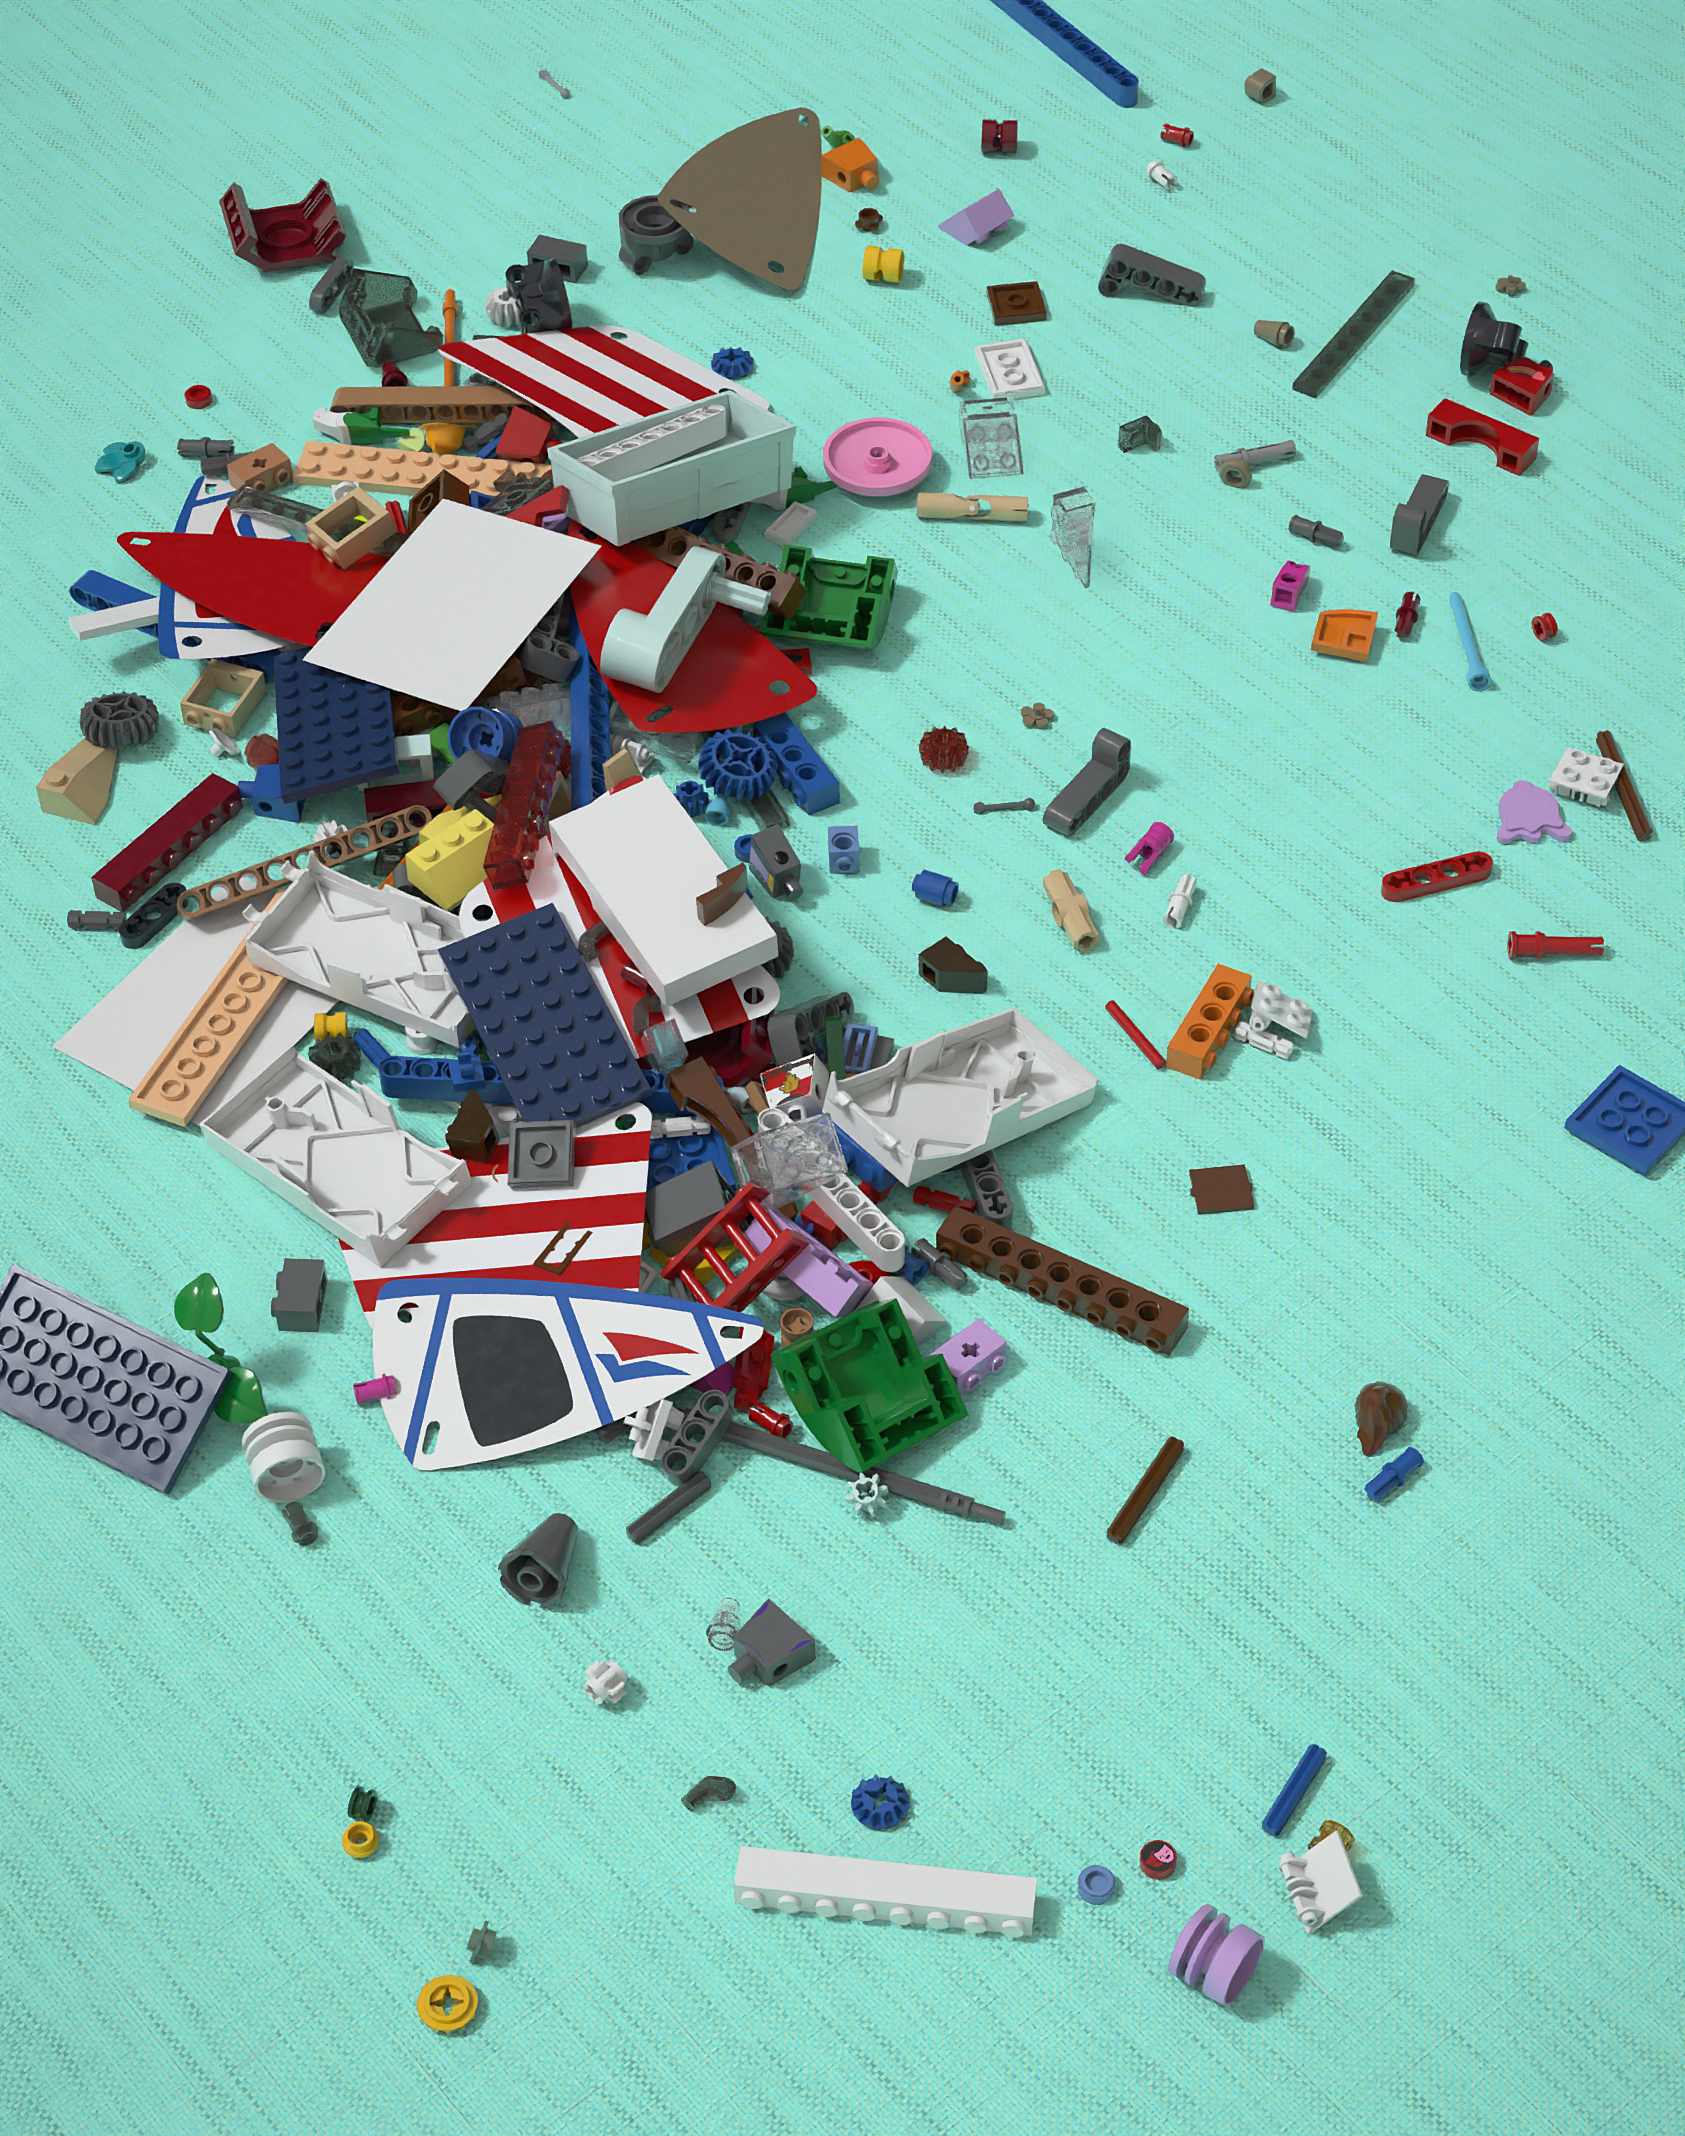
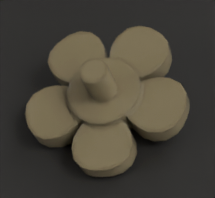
M1509 275L1508 278L1498 279L1495 288L1498 291H1506V293H1516L1517 290L1525 289L1526 283L1521 282L1519 277Z
M1043 703L1033 704V709L1028 706L1021 709V716L1024 717L1023 724L1025 726L1032 727L1036 723L1038 728H1045L1048 726V721L1054 718V712L1051 709H1045Z

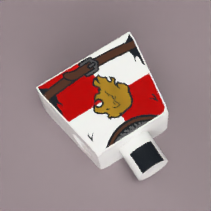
M815 1053L761 1073V1080L769 1107L783 1111L802 1131L808 1127L809 1118L815 1117L818 1113L822 1112L828 1089L829 1071Z

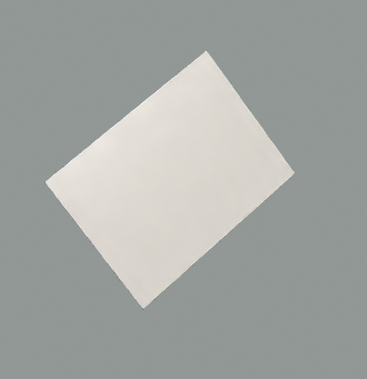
M442 499L303 658V661L459 711L465 710L601 548V545Z
M244 877L239 881L241 888L245 891H252L256 888V883ZM220 888L211 897L215 901L223 902L228 898V894L224 888ZM270 891L201 918L186 920L52 1047L135 1091L254 925L244 917L242 912L249 904H252L255 910L263 913L276 893ZM289 979L190 1121L200 1126L199 1124L289 1045H295L314 1026V1014H326L339 999Z

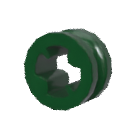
M356 1786L349 1800L348 1817L355 1819L357 1816H360L361 1821L368 1822L376 1807L377 1791L370 1789L368 1792H365L364 1787Z

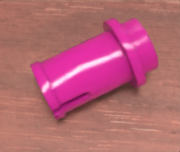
M384 1373L381 1378L353 1383L358 1405L386 1396L387 1399H390V1395L397 1394L393 1375L386 1376Z

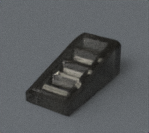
M409 820L410 824L413 827H416L415 822L413 820ZM384 824L383 836L394 838L397 834L395 827L391 824ZM417 837L378 851L373 875L388 877L397 865L385 864V861L399 864L405 857V854L414 846Z

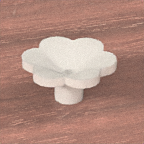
M212 728L209 731L216 742L210 748L213 755L219 757L224 750L231 755H238L240 750L235 746L234 741L217 728Z

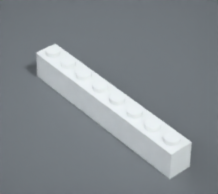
M740 1846L734 1880L735 1904H741L750 1909L768 1907L777 1908L787 1913L805 1911L814 1912L824 1917H833L835 1915L850 1916L860 1921L878 1919L891 1921L897 1925L914 1923L928 1925L934 1929L951 1927L966 1929L971 1933L997 1932L1003 1933L1008 1937L1032 1936L1037 1893V1878Z

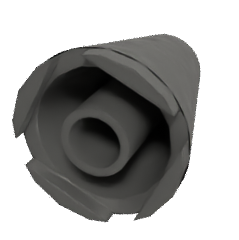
M551 1514L502 1558L498 1566V1570L501 1571L502 1575L499 1580L510 1596L526 1605H529L531 1601L541 1603L539 1608H547L559 1601L565 1591L579 1533L575 1521L565 1514Z

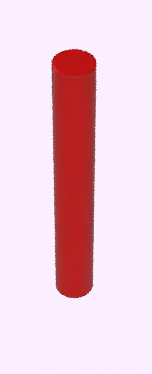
M1114 1000L1109 1001L1105 1005L1108 1013L1157 1070L1162 1069L1166 1065V1060L1120 1006Z

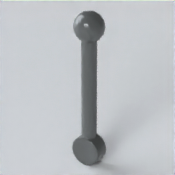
M1027 798L1019 802L989 805L977 802L974 804L973 810L975 814L981 815L988 810L1019 807L1032 809L1035 806V801L1032 798Z

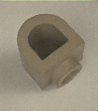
M1261 68L1246 79L1244 84L1246 95L1261 103H1266L1276 97V75Z

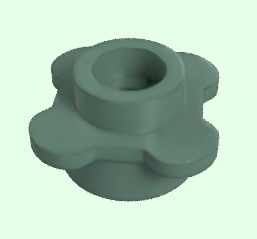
M485 1920L480 1930L474 1928L466 1948V1950L472 1951L470 1963L474 1962L475 1957L486 1961L490 1954L497 1932L487 1928L489 1921Z

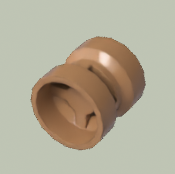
M791 1308L782 1314L780 1327L783 1348L813 1333V1316L809 1311L802 1308Z

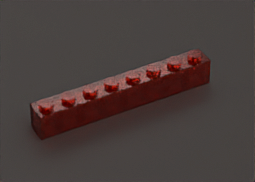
M552 720L519 728L483 868L494 891L529 883L532 869L535 867L534 860L536 852L539 850V840L544 830L545 816L548 814L547 807L549 799L552 798V787L554 781H556L558 764L561 762V751L565 746L563 734L560 730L557 731Z

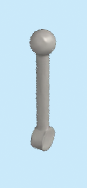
M547 70L539 71L540 79H546L560 92L562 98L569 97V90L563 89L549 76Z

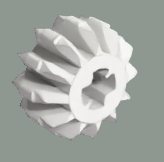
M506 286L503 289L495 288L494 292L488 293L485 311L490 322L497 323L498 327L503 325L510 327L513 324L520 325L519 315L522 309L519 299L509 296Z

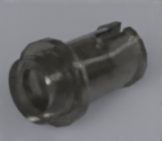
M295 1501L285 1506L287 1511L282 1509L281 1514L292 1530L291 1537L293 1541L301 1546L312 1544L318 1537L316 1523L309 1520L300 1502Z

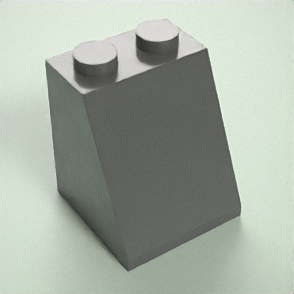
M712 1160L646 1191L644 1218L651 1225L652 1229L648 1232L654 1248H661L667 1257L679 1254L735 1197V1191ZM745 1219L738 1225L743 1234L747 1230ZM727 1236L716 1248L735 1244Z

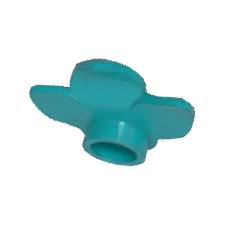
M138 441L112 443L103 449L105 455L97 460L95 472L113 471L115 481L120 483L130 477L136 471L137 466L144 462L146 457L145 447Z

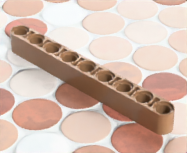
M504 386L341 387L335 391L329 410L334 413L357 412L365 414L370 412L372 408H378L381 415V423L489 422L490 420L494 422L496 420L495 417L501 413H505L510 418L515 406L547 422L557 421L543 409Z
M412 806L186 890L178 898L177 912L183 919L195 920L289 885L294 881L285 877L278 881L273 880L268 875V869L272 866H279L281 868L287 860L290 861L294 868L301 869L298 867L296 859L302 855L308 856L311 850L314 851L320 863L331 869L419 836V832L431 822V814L424 806ZM411 814L421 815L424 819V826L420 828L413 827L409 822V816ZM391 824L396 829V836L394 838H386L381 833V826ZM359 834L364 835L368 839V847L364 849L357 848L353 843V837ZM328 845L337 846L341 852L338 859L328 858L325 854V847ZM246 876L253 878L256 882V888L252 891L243 890L239 884L241 878ZM215 887L224 888L228 898L223 902L215 901L211 897L212 889ZM186 898L196 899L199 903V909L192 913L185 911L182 907L183 900Z

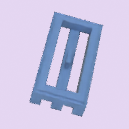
M847 1024L843 1040L845 1074H861L870 1070L879 1035L878 1027ZM859 1032L851 1066H848L846 1062L853 1033ZM867 1033L870 1034L863 1065L858 1067Z

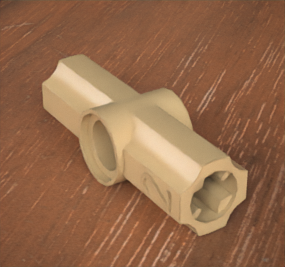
M1061 869L1050 871L1043 878V887L1052 903V912L1057 926L1064 927L1074 949H1079L1081 952L1091 950L1095 944L1099 943V934L1090 918L1089 906L1084 894L1077 893L1067 872H1063Z

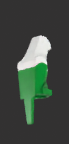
M326 407L315 410L312 416L314 429L335 437L341 444L383 443V439L410 436V429L383 428L378 408H372L370 412L361 414L357 412L334 413L327 411Z
M800 466L796 467L794 472H792L791 488L747 502L767 504L772 509L780 511L788 508L794 501L802 504L814 500L815 495L839 486L833 481L817 483L808 480L807 474Z

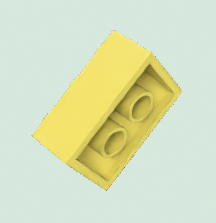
M476 809L405 854L408 880L448 912L463 903L464 898L472 889L514 859L512 852L496 825Z

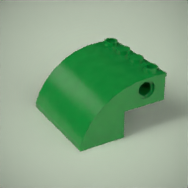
M784 545L779 571L782 573L790 571L799 576L801 579L800 583L807 592L791 620L767 611L762 617L760 634L871 650L877 648L884 634L892 605L898 575L895 559L867 555L866 564L815 558L812 548Z
M897 1298L880 1302L879 1300L874 1301L770 1354L792 1404L810 1432L838 1461L858 1473L864 1472L969 1415L943 1354L921 1356Z

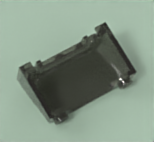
M353 268L340 302L339 316L361 358L368 367L380 368L387 361L398 363L435 353L443 343V334L437 326H429L426 331H423L411 310L413 303L417 300L418 292L408 276Z

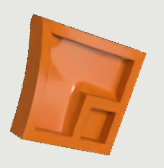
M1354 609L1320 612L1311 650L1367 662L1378 613Z

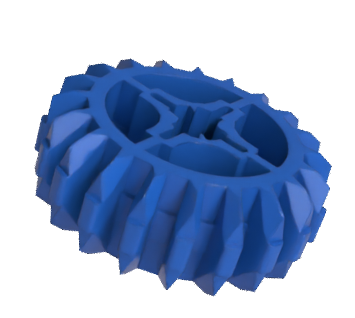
M729 729L723 734L717 732L713 738H708L700 751L698 761L700 779L705 780L706 788L714 787V795L722 793L725 800L729 797H734L736 802L744 798L749 803L753 797L759 799L763 793H767L775 782L778 762L775 760L776 752L770 751V743L762 744L761 736L758 738L752 737L751 731L747 734H742L740 729L735 733H732ZM718 758L722 761L721 765L717 761ZM754 766L758 769V773L755 772Z

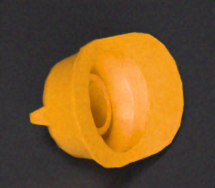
M427 423L419 428L425 431L427 445L434 453L454 455L462 447L466 429L477 428L478 426Z

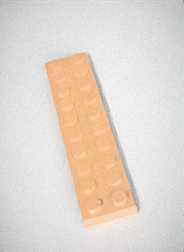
M306 441L294 471L293 480L294 484L331 487V485H338L343 481L358 482L359 487L364 491L414 496L445 469L469 485V494L474 490L495 497L498 502L505 496L538 498L537 483L545 472L552 469V466L503 459H482L451 454Z
M280 887L263 912H268L287 889ZM255 924L252 926V928H251L250 931L247 933V935L245 936V938L249 935V933L252 931V929L256 926ZM245 938L128 1099L130 1108L186 1127L289 979L249 963Z

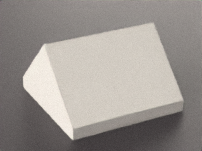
M881 1276L853 1311L855 1312L877 1300L880 1302L897 1298L917 1345L947 1323L946 1319L904 1277Z

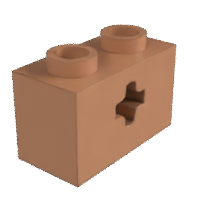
M273 442L227 464L230 485L246 499L254 500L293 480L290 458Z

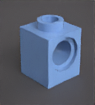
M858 826L828 827L830 873L860 872Z

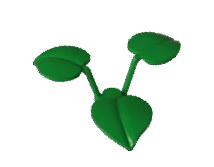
M203 1273L187 1284L177 1295L174 1304L175 1318L181 1328L189 1331L195 1330L196 1337L214 1351V1354L210 1355L207 1359L234 1372L214 1409L215 1414L222 1420L231 1423L255 1422L268 1415L263 1400L262 1388L257 1376L250 1369L241 1367L236 1357L224 1355V1348H219L203 1334V1332L212 1333L218 1330L224 1314L223 1300L217 1282L210 1273Z

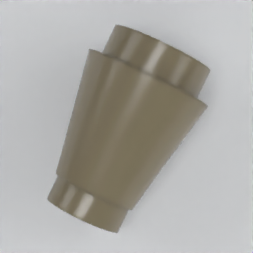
M1258 320L1254 326V334L1282 348L1283 346L1288 347L1292 343L1295 329L1289 322Z

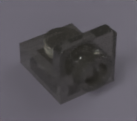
M1147 415L1119 426L1118 448L1125 453L1147 444L1154 452L1159 451L1162 438L1161 428Z

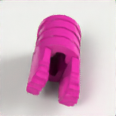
M1154 822L1124 859L1130 863L1139 854L1147 859L1139 870L1140 873L1146 875L1165 849L1174 841L1173 831L1162 822Z

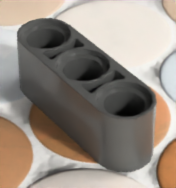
M709 1390L700 1397L661 1457V1465L668 1480L673 1485H682L701 1470L734 1418L733 1410L727 1396L722 1391ZM717 1405L724 1406L720 1413L716 1415L708 1414L712 1407ZM695 1434H705L702 1441L698 1443L690 1442V1439ZM679 1461L687 1462L682 1470H671L675 1463Z

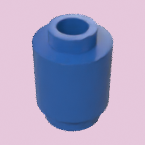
M925 869L921 874H916L912 883V891L915 892V898L940 906H945L946 904L952 906L959 889V883L953 881L952 877Z

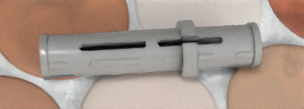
M1293 440L1251 449L1238 448L1235 452L1215 455L1214 459L1218 461H1214V465L1219 473L1221 465L1226 460L1233 458L1240 459L1249 466L1292 458L1296 456V453L1292 452L1296 451V446Z

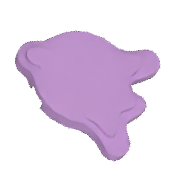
M1517 781L1512 788L1502 795L1498 808L1502 826L1497 831L1496 838L1499 843L1506 845L1520 839L1536 844L1540 841L1541 834H1547L1560 842H1566L1572 837L1571 827L1564 823L1559 816V805L1556 798L1548 791L1534 786L1528 781Z

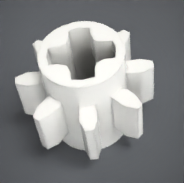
M332 820V822L320 824L317 834H313L312 837L315 842L345 832L348 829L345 824L338 826L336 821ZM328 845L325 847V852L330 859L341 855L340 849L337 846Z
M596 1660L584 1671L588 1676L583 1684L584 1690L595 1703L602 1704L605 1701L606 1704L609 1702L616 1704L627 1694L623 1689L628 1680L627 1675L616 1662L609 1661L606 1663L602 1661L599 1663Z

